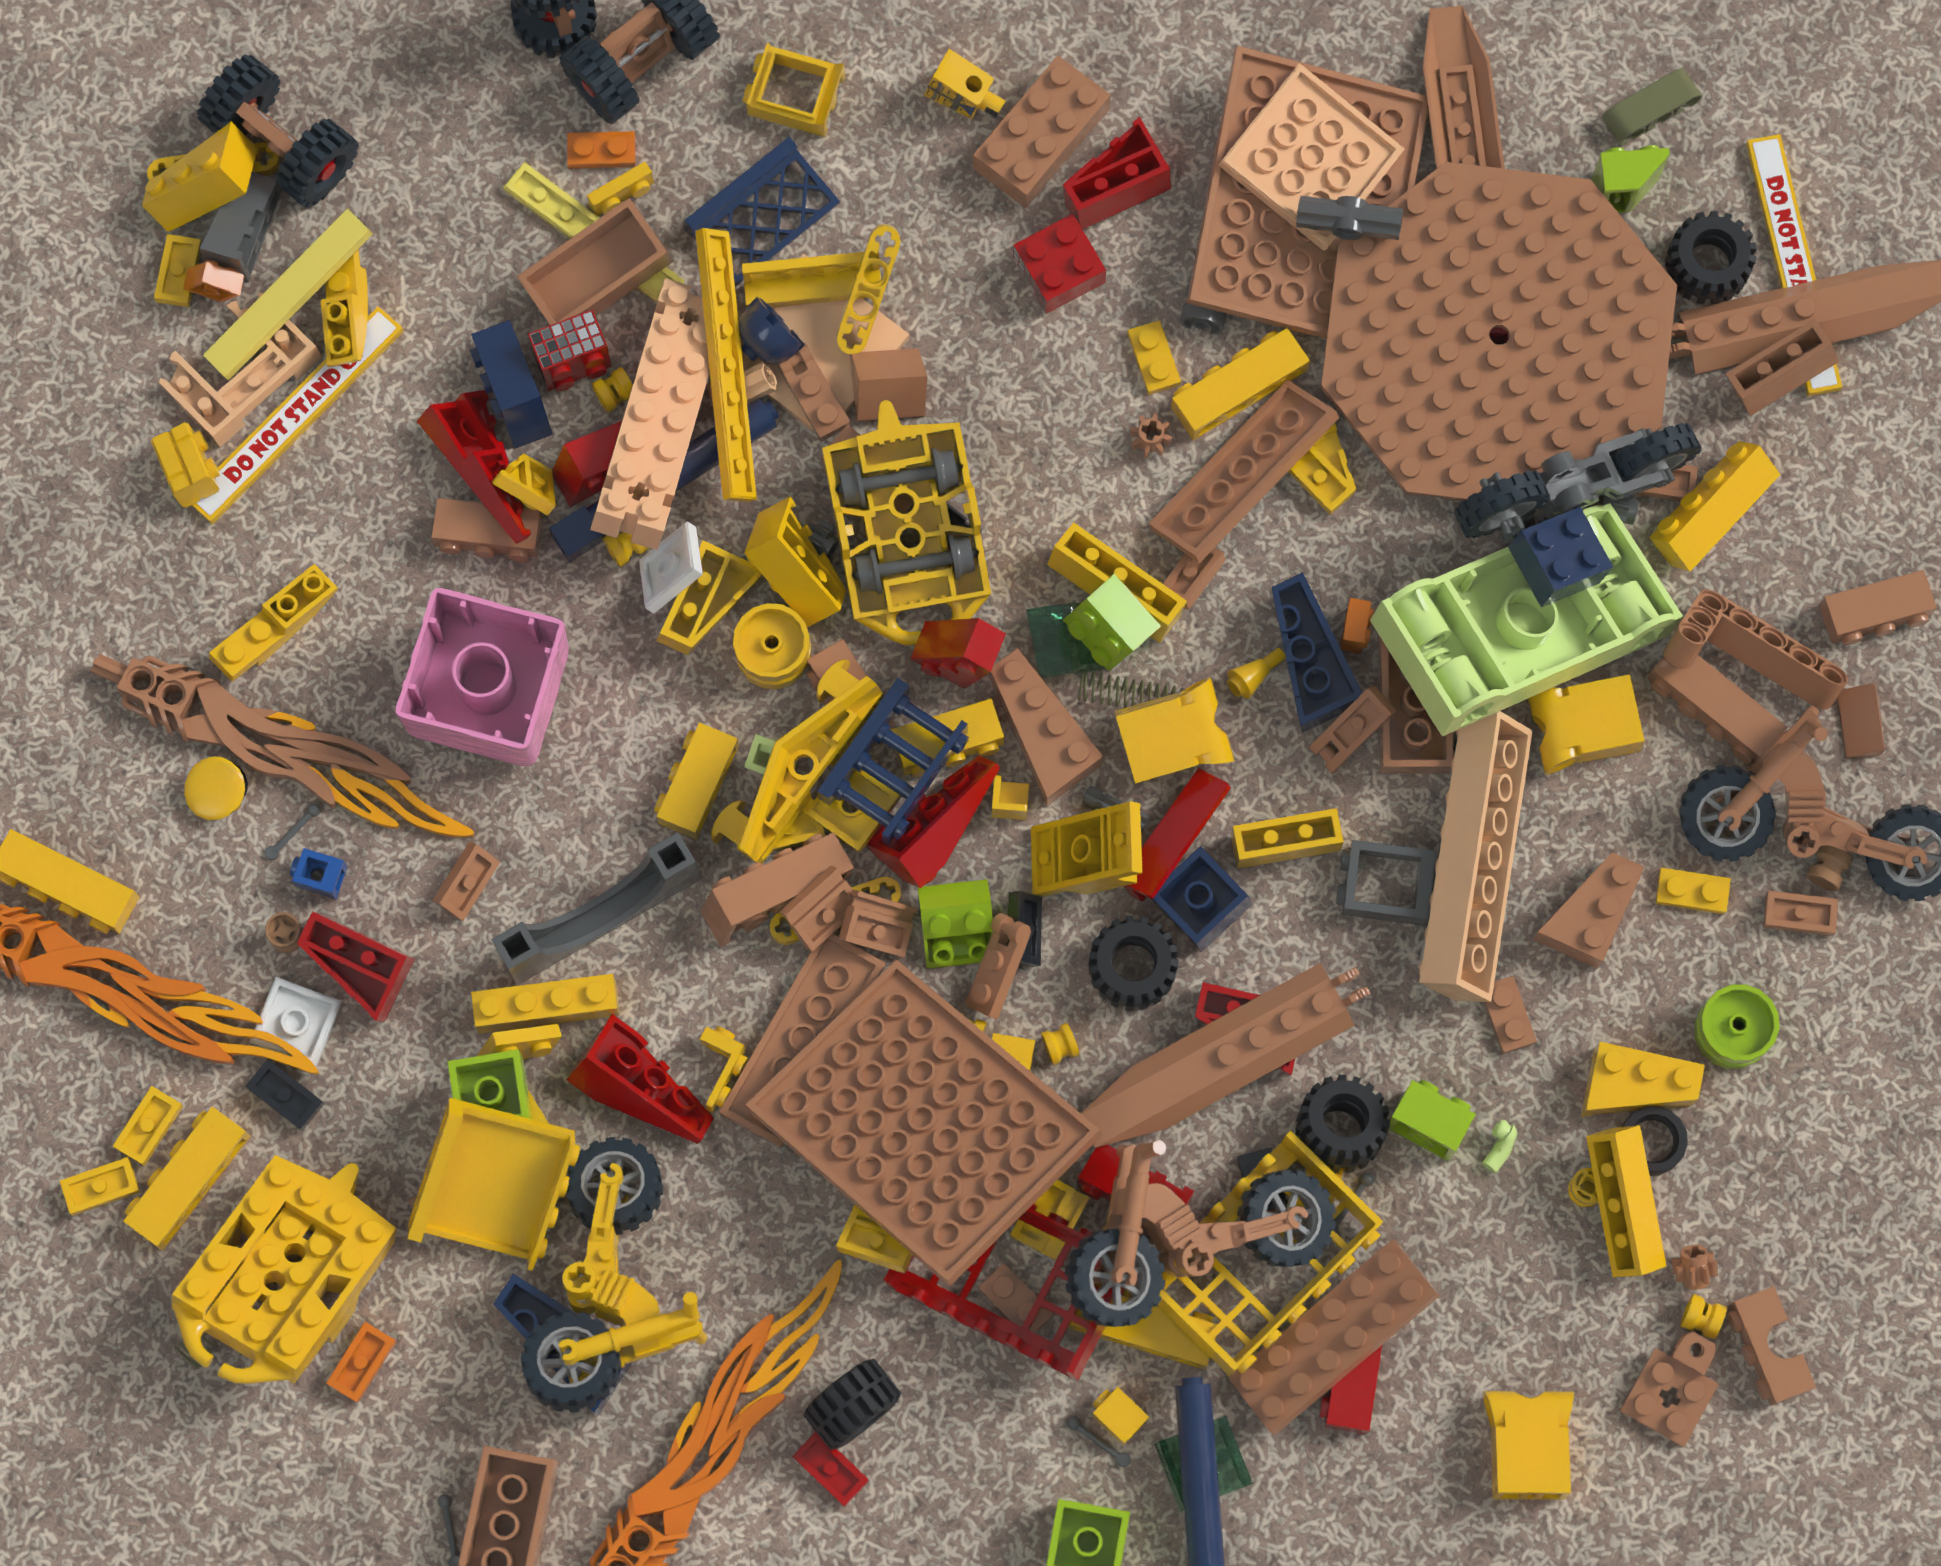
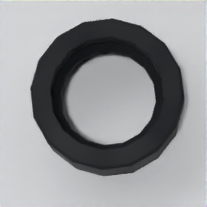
M1646 1106L1634 1111L1621 1127L1637 1126L1642 1122L1655 1120L1669 1128L1673 1136L1671 1153L1660 1161H1647L1649 1176H1659L1672 1170L1684 1157L1688 1145L1687 1130L1681 1119L1671 1110L1660 1106Z

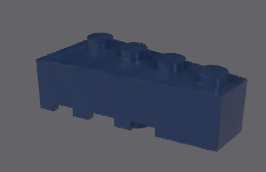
M1302 572L1271 588L1300 727L1303 733L1341 715L1362 694V691Z
M512 1274L493 1303L525 1339L527 1337L531 1338L533 1335L532 1330L538 1324L541 1326L545 1324V1319L553 1315L557 1318L563 1316L562 1313L572 1312L515 1274ZM553 1349L547 1359H560V1354ZM633 1362L625 1364V1367L621 1368V1371L618 1372L619 1380L615 1387H611V1394L604 1401L601 1398L596 1402L597 1406L591 1408V1411L597 1417ZM555 1367L553 1370L557 1373L562 1367ZM566 1375L563 1380L566 1384H571L569 1377Z

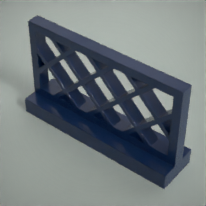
M788 137L685 219L683 228L695 239V231L701 228L727 229L730 238L731 230L751 232L750 249L731 247V253L749 255L748 263L753 262V256H762L755 262L769 261L839 205L840 201L798 152V146ZM796 162L805 172L804 184L784 182L785 169ZM780 174V181H772ZM808 177L815 185H808ZM764 186L779 187L778 205L758 203L759 190ZM783 188L803 190L802 207L783 206ZM807 191L821 192L829 203L821 209L806 208ZM754 195V202H746ZM738 207L753 208L752 226L732 224L733 211ZM757 209L777 211L776 228L756 226ZM781 211L801 213L800 226L795 230L780 229ZM805 214H813V216L805 221ZM728 216V223L720 222ZM755 232L775 234L774 247L769 251L754 250ZM779 235H788L779 242ZM743 272L738 276L734 273L735 287H737L744 281Z

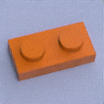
M635 131L567 133L568 169L636 167Z
M364 1322L326 1384L359 1403L397 1341L369 1323Z

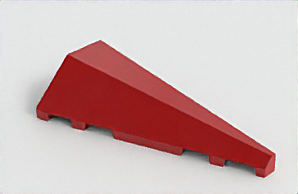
M485 390L465 392L456 401L431 404L418 418L417 423L515 544L527 539L531 532L530 529L524 528L521 519V513L524 510L522 503L516 501L515 496L493 484L494 478L501 470H505L508 467L509 461L503 442L497 441L494 432V426L497 422L495 416L489 414L486 402L489 399L488 394H486Z

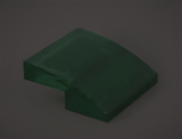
M1082 602L1026 609L1037 669L1042 679L1069 673L1079 675L1082 674L1083 670L1089 673L1106 669L1095 662L1091 651L1081 640L1071 635L1068 625L1063 621Z
M1227 1416L1214 1420L1220 1497L1253 1484ZM1178 1435L1158 1441L1154 1446L1180 1512H1183Z

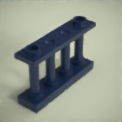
M899 678L895 680L817 791L818 799L828 806H831L835 799L839 801L843 799L884 826L886 829L882 833V842L889 845L893 838L899 840L910 824L906 820L953 752L958 755L969 740V737L966 735L968 732V724L961 720L954 731L910 702L911 698L908 697L910 694L909 685ZM895 714L899 716L905 715L946 742L935 759L890 731L891 726L888 724ZM875 742L878 744L885 743L926 771L915 787H912L870 759L871 755L868 752ZM863 770L906 799L895 816L851 788V783L848 780L855 771L860 773Z

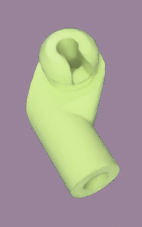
M1506 1120L1498 1121L1493 1127L1492 1134L1499 1140L1482 1162L1485 1168L1495 1174L1511 1154L1518 1134L1516 1127L1513 1124L1509 1125Z

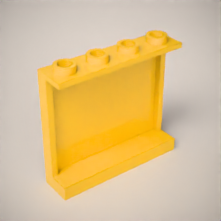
M449 1098L410 1214L407 1239L422 1242L424 1233L527 1259V1270L533 1271L537 1258L543 1259L546 1252L548 1239L544 1237L547 1228L553 1229L559 1210L555 1207L558 1196L564 1198L569 1177L565 1175L569 1165L575 1166L578 1159L580 1145L575 1144V1130Z

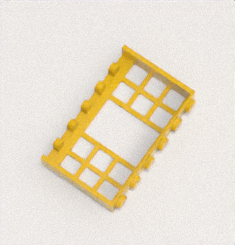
M1291 1130L1286 1134L1282 1142L1271 1153H1268L1246 1178L1243 1177L1233 1190L1221 1202H1218L1199 1224L1235 1222L1239 1218L1237 1216L1238 1207L1242 1206L1243 1203L1241 1197L1244 1191L1251 1188L1250 1184L1255 1179L1262 1178L1266 1173L1287 1170L1295 1161H1298L1320 1181L1319 1186L1322 1184L1340 1202L1335 1207L1336 1213H1332L1333 1220L1346 1208L1364 1228L1348 1244L1335 1231H1331L1330 1237H1332V1241L1341 1251L1325 1267L1316 1259H1311L1308 1264L1318 1274L1276 1316L1256 1299L1214 1256L1212 1267L1220 1274L1203 1291L1188 1277H1173L1166 1272H1162V1280H1165L1164 1290L1178 1279L1196 1298L1183 1310L1164 1290H1161L1159 1296L1162 1298L1158 1306L1228 1377L1236 1370L1243 1374L1257 1360L1253 1353L1261 1345L1268 1349L1282 1335L1278 1328L1286 1320L1293 1324L1307 1310L1302 1304L1311 1295L1317 1300L1332 1285L1328 1279L1336 1271L1342 1275L1356 1261L1352 1255L1361 1246L1367 1250L1381 1236L1377 1230L1383 1221ZM1283 1192L1289 1198L1291 1193ZM1298 1198L1295 1206L1305 1208L1302 1201ZM1278 1233L1284 1239V1233ZM1293 1237V1244L1298 1241ZM1225 1279L1244 1297L1227 1316L1207 1297ZM1200 1303L1207 1307L1221 1321L1208 1334L1189 1316ZM1249 1303L1269 1322L1252 1340L1232 1322ZM1225 1327L1245 1345L1233 1359L1213 1340Z

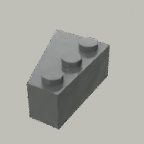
M252 172L246 194L219 208L200 246L205 261H215L218 263V266L223 268H234L237 270V273L244 275L243 281L249 283L282 193V189L276 184L277 179Z

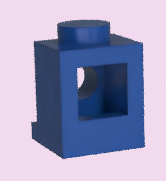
M303 848L301 856H296L292 862L290 876L293 877L292 882L296 887L337 900L348 867L342 859ZM316 870L324 871L323 878L319 881L312 879V874Z

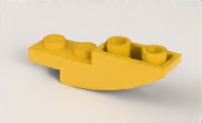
M358 249L325 282L326 298L321 299V311L328 367L358 362L362 359L368 322V286L366 269L360 266Z
M313 564L262 605L261 612L209 652V659L231 682L235 681L253 665L256 664L259 667L320 611L337 592L338 587Z

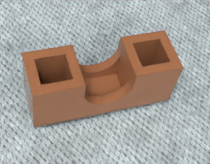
M1774 1286L1736 1300L1729 1305L1731 1311L1727 1313L1728 1321L1735 1333L1740 1331L1745 1343L1744 1346H1741V1351L1749 1367L1754 1365L1759 1377V1379L1755 1380V1385L1763 1401L1768 1399L1770 1406H1773L1817 1388L1803 1354L1784 1359L1774 1355L1769 1349L1767 1343L1769 1331L1772 1327L1783 1324L1788 1320Z

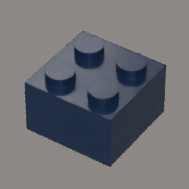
M1581 507L1521 530L1508 547L1540 607L1600 584L1613 568Z
M1201 846L1170 874L1152 899L1154 904L1200 952L1206 949L1253 905L1245 891Z

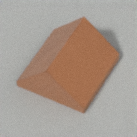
M918 348L850 354L856 422L878 420V407L884 400L892 403L898 419L925 416L927 373Z

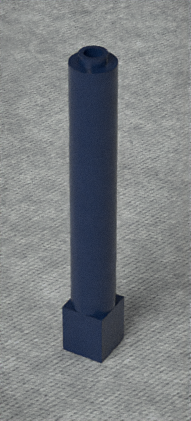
M758 398L747 405L751 443L777 427L775 420L779 416L768 400L763 403ZM715 426L689 442L676 491L719 465ZM599 500L587 508L585 506L579 508L549 528L551 537L569 563L603 542L602 538L606 536L605 534L590 530Z
M1203 1377L1181 1378L1182 1385L1174 1387L1188 1566H1225L1211 1383L1203 1384Z

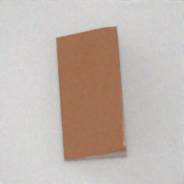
M1865 684L1843 689L1837 697L1846 759L1881 756L1885 751L1876 684Z

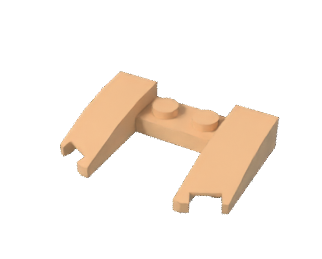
M237 300L227 305L237 319L249 309L241 310ZM288 320L263 345L266 350L218 392L176 350L169 358L171 363L177 365L171 382L169 383L165 379L160 378L159 383L196 424L221 447L245 426L243 418L291 376L298 380L321 360L322 356L317 347Z

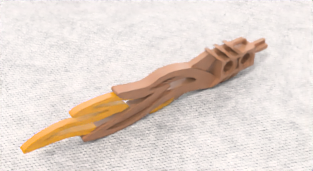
M100 653L93 661V667L90 671L118 684L117 690L122 697V706L148 718L153 727L158 729L157 723L165 726L168 734L173 736V730L181 733L183 740L188 743L194 741L226 747L238 760L252 770L268 777L295 781L332 809L336 808L337 803L353 814L376 825L390 829L399 828L397 821L358 792L360 791L381 801L409 824L422 830L454 838H471L475 835L471 828L435 810L413 794L404 785L411 783L410 776L398 765L358 742L333 734L315 732L316 727L313 723L290 714L268 709L248 708L220 685V681L214 678L203 679L205 674L198 671L187 672L189 667L183 664L170 665L152 656H146L141 661L132 657L129 665L126 666ZM148 663H151V664H153V665H156V666H158V667H160V668L153 667V666L149 665ZM141 678H149L151 680L150 686L147 689H134L137 680ZM172 692L183 694L182 699L177 704L170 705L165 702L166 697ZM199 695L206 714L187 718ZM128 700L145 707L146 710L129 703ZM229 719L253 733L286 746L265 744V748L243 736L229 722ZM273 721L290 723V725L284 726ZM335 747H339V748H343V749L352 751V752H354V753H357V754L363 756L364 758L359 757V756H357V755H355V754H352V753H350V752H347V751H344V750L335 748ZM249 752L260 754L282 767L261 760ZM308 763L331 766L333 776L339 785L359 801L370 813L362 810L343 796L317 769ZM345 770L367 774L386 782L417 810L442 825L429 823L414 816L387 793L362 779L352 776Z

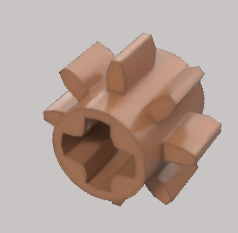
M1156 413L1152 418L1148 419L1140 415L1138 419L1139 428L1130 427L1129 434L1133 437H1138L1132 442V449L1140 447L1144 451V458H1147L1149 453L1155 451L1159 456H1162V444L1169 445L1172 442V437L1164 434L1169 430L1170 423L1165 422L1162 424L1157 420L1158 415ZM1149 431L1155 432L1153 440L1146 439Z
M1701 1245L1686 1246L1680 1251L1681 1258H1672L1673 1274L1676 1275V1282H1682L1683 1286L1688 1289H1703L1710 1284V1277L1718 1276L1717 1260H1714V1253L1708 1252Z

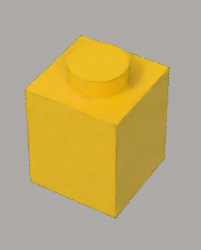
M1119 1387L1112 1393L1106 1389L1092 1404L1096 1408L1092 1417L1122 1446L1149 1419V1416Z

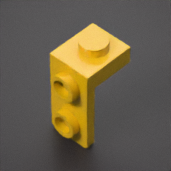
M706 1026L700 1037L701 1045L729 1058L705 1105L707 1111L714 1113L717 1106L722 1108L732 1090L727 1086L733 1074L739 1077L748 1060V1057L744 1056L745 1046L734 1040L735 1034L720 1026H716L715 1030Z

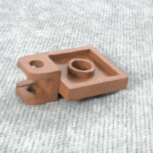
M1688 1331L1679 1338L1670 1356L1654 1348L1619 1411L1685 1447L1719 1385L1717 1382L1704 1376L1715 1356V1344L1695 1332ZM1694 1343H1698L1701 1347V1353L1696 1357H1693L1690 1353V1347ZM1671 1387H1674L1677 1390L1675 1396L1679 1398V1402L1677 1405L1670 1404L1666 1408L1662 1405L1663 1398L1659 1394L1662 1389L1669 1391Z

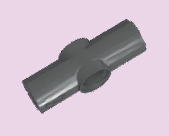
M1300 196L1296 227L1330 231L1336 237L1347 240H1357L1362 238V236L1399 240L1403 209L1367 204L1364 199L1354 196H1341L1337 200Z

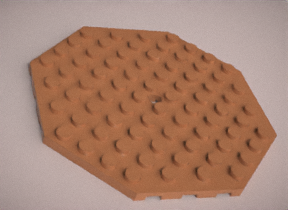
M1445 162L1387 206L1403 209L1399 240L1362 236V238L1357 240L1344 239L1338 243L1321 389L1406 495H1425L1462 502L1468 500L1467 497L1481 491L1482 487L1479 483L1481 479H1489L1496 472L1500 473L1502 479H1508L1517 473L1523 474L1525 471H1538L1542 473L1544 471L1541 464L1558 453L1571 451L1574 460H1583L1590 457L1591 452L1598 444L1635 433L1642 428L1645 430L1650 428L1652 432H1655L1662 427L1677 284L1591 179ZM1501 327L1507 331L1508 341L1505 344L1497 345L1491 341L1489 333L1493 328Z

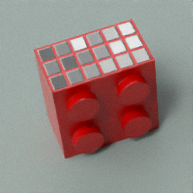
M1074 214L1013 244V259L1045 314L1105 284L1106 268Z
M593 309L528 333L534 358L548 391L553 389L557 392L565 391L575 385L574 381L588 377V379L599 378L607 373L606 369L612 367L608 347Z

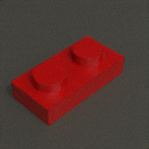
M816 1431L792 1456L844 1507L870 1481L838 1449L830 1450Z

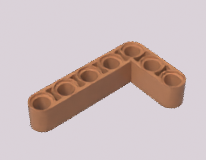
M1703 590L1699 593L1663 650V655L1670 664L1677 668L1686 669L1692 665L1708 641L1809 704L1824 710L1832 707L1848 682L1847 674L1840 667L1712 590Z

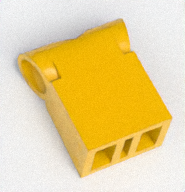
M1630 674L1569 686L1564 689L1553 687L1528 698L1532 718L1542 733H1545L1539 746L1545 775H1551L1575 763L1632 754L1642 750L1645 740Z
M1211 677L1192 684L1180 693L1115 710V716L1135 784L1198 764H1222L1235 761L1227 733L1221 730L1215 723L1218 700Z
M1483 1391L1484 1406L1491 1427L1492 1499L1565 1500L1571 1494L1568 1422L1573 1405L1574 1391H1544L1542 1394L1532 1398L1520 1395L1514 1391Z

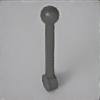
M311 803L307 807V813L275 846L266 848L265 856L269 860L277 859L279 851L311 817H316L320 814V806L316 803Z
M1363 1173L1361 1175L1360 1184L1354 1191L1358 1197L1366 1187L1373 1184L1374 1178L1370 1173ZM1346 1208L1333 1220L1336 1221V1233L1339 1232V1224L1349 1212Z
M1072 1416L1068 1418L1067 1426L1070 1430H1078L1116 1458L1119 1466L1127 1467L1130 1464L1131 1457L1129 1454L1120 1453L1084 1427L1078 1417Z
M443 1494L438 1498V1505L443 1509L451 1558L448 1561V1565L458 1566L460 1556H458L450 1513L452 1499L449 1495Z

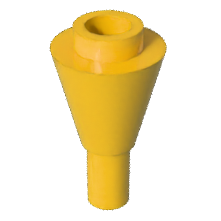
M1276 648L1263 659H1257L1229 670L1227 673V685L1231 692L1237 697L1242 696L1245 699H1249L1268 676L1270 670L1286 659L1284 652L1280 648Z

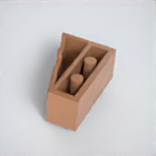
M1612 852L1545 923L1533 940L1598 969L1606 956L1644 870V866Z

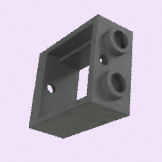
M1352 840L1349 850L1343 849L1340 870L1347 871L1345 884L1339 883L1336 904L1342 905L1341 915L1425 926L1429 919L1436 851ZM1359 854L1418 862L1413 909L1354 901Z

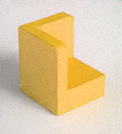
M996 775L993 788L992 818L1026 820L1029 784L1002 782V776Z

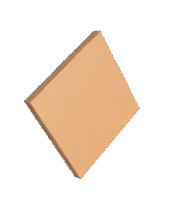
M1299 63L1218 165L1325 251L1336 238L1332 232L1296 227L1300 196L1337 200L1341 196H1354L1365 200L1405 148Z
M802 254L800 258H804L807 256L805 254ZM855 299L853 303V309L859 315L868 314L873 308L864 299ZM848 300L772 307L784 319L783 322L789 329H793L801 340L808 345L845 413H847L855 403L850 354L843 352L839 348L836 337ZM878 311L867 345L861 352L899 350L908 341L910 334ZM848 316L847 322L852 321L854 325L850 334L844 333L842 337L847 340V346L852 347L854 342L860 343L862 340L857 336L859 324L866 328L868 322H859ZM742 351L744 370L764 362L759 358L753 362ZM803 363L792 368L796 376L807 370ZM768 364L776 377L777 385L776 391L766 396L815 433L777 364Z

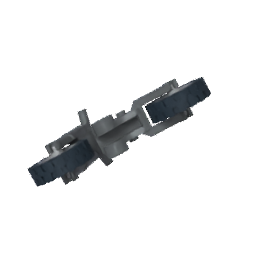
M1680 423L1674 427L1673 425L1668 426L1662 431L1657 430L1655 432H1652L1650 428L1646 430L1642 428L1635 433L1598 444L1591 452L1590 457L1583 460H1574L1571 451H1564L1553 455L1541 464L1544 471L1542 473L1538 471H1525L1523 474L1517 473L1508 479H1502L1500 473L1496 472L1489 479L1483 478L1479 481L1482 487L1481 491L1467 497L1468 500L1462 501L1458 505L1459 507L1454 509V515L1466 538H1479L1483 534L1484 536L1490 535L1498 530L1501 531L1499 537L1503 548H1506L1513 542L1521 530L1578 507L1582 509L1599 501V496L1605 495L1616 501L1654 487L1660 488L1668 485L1675 480L1672 474L1673 470L1680 469L1686 465V462L1692 461L1701 452L1702 447L1689 423L1685 425Z

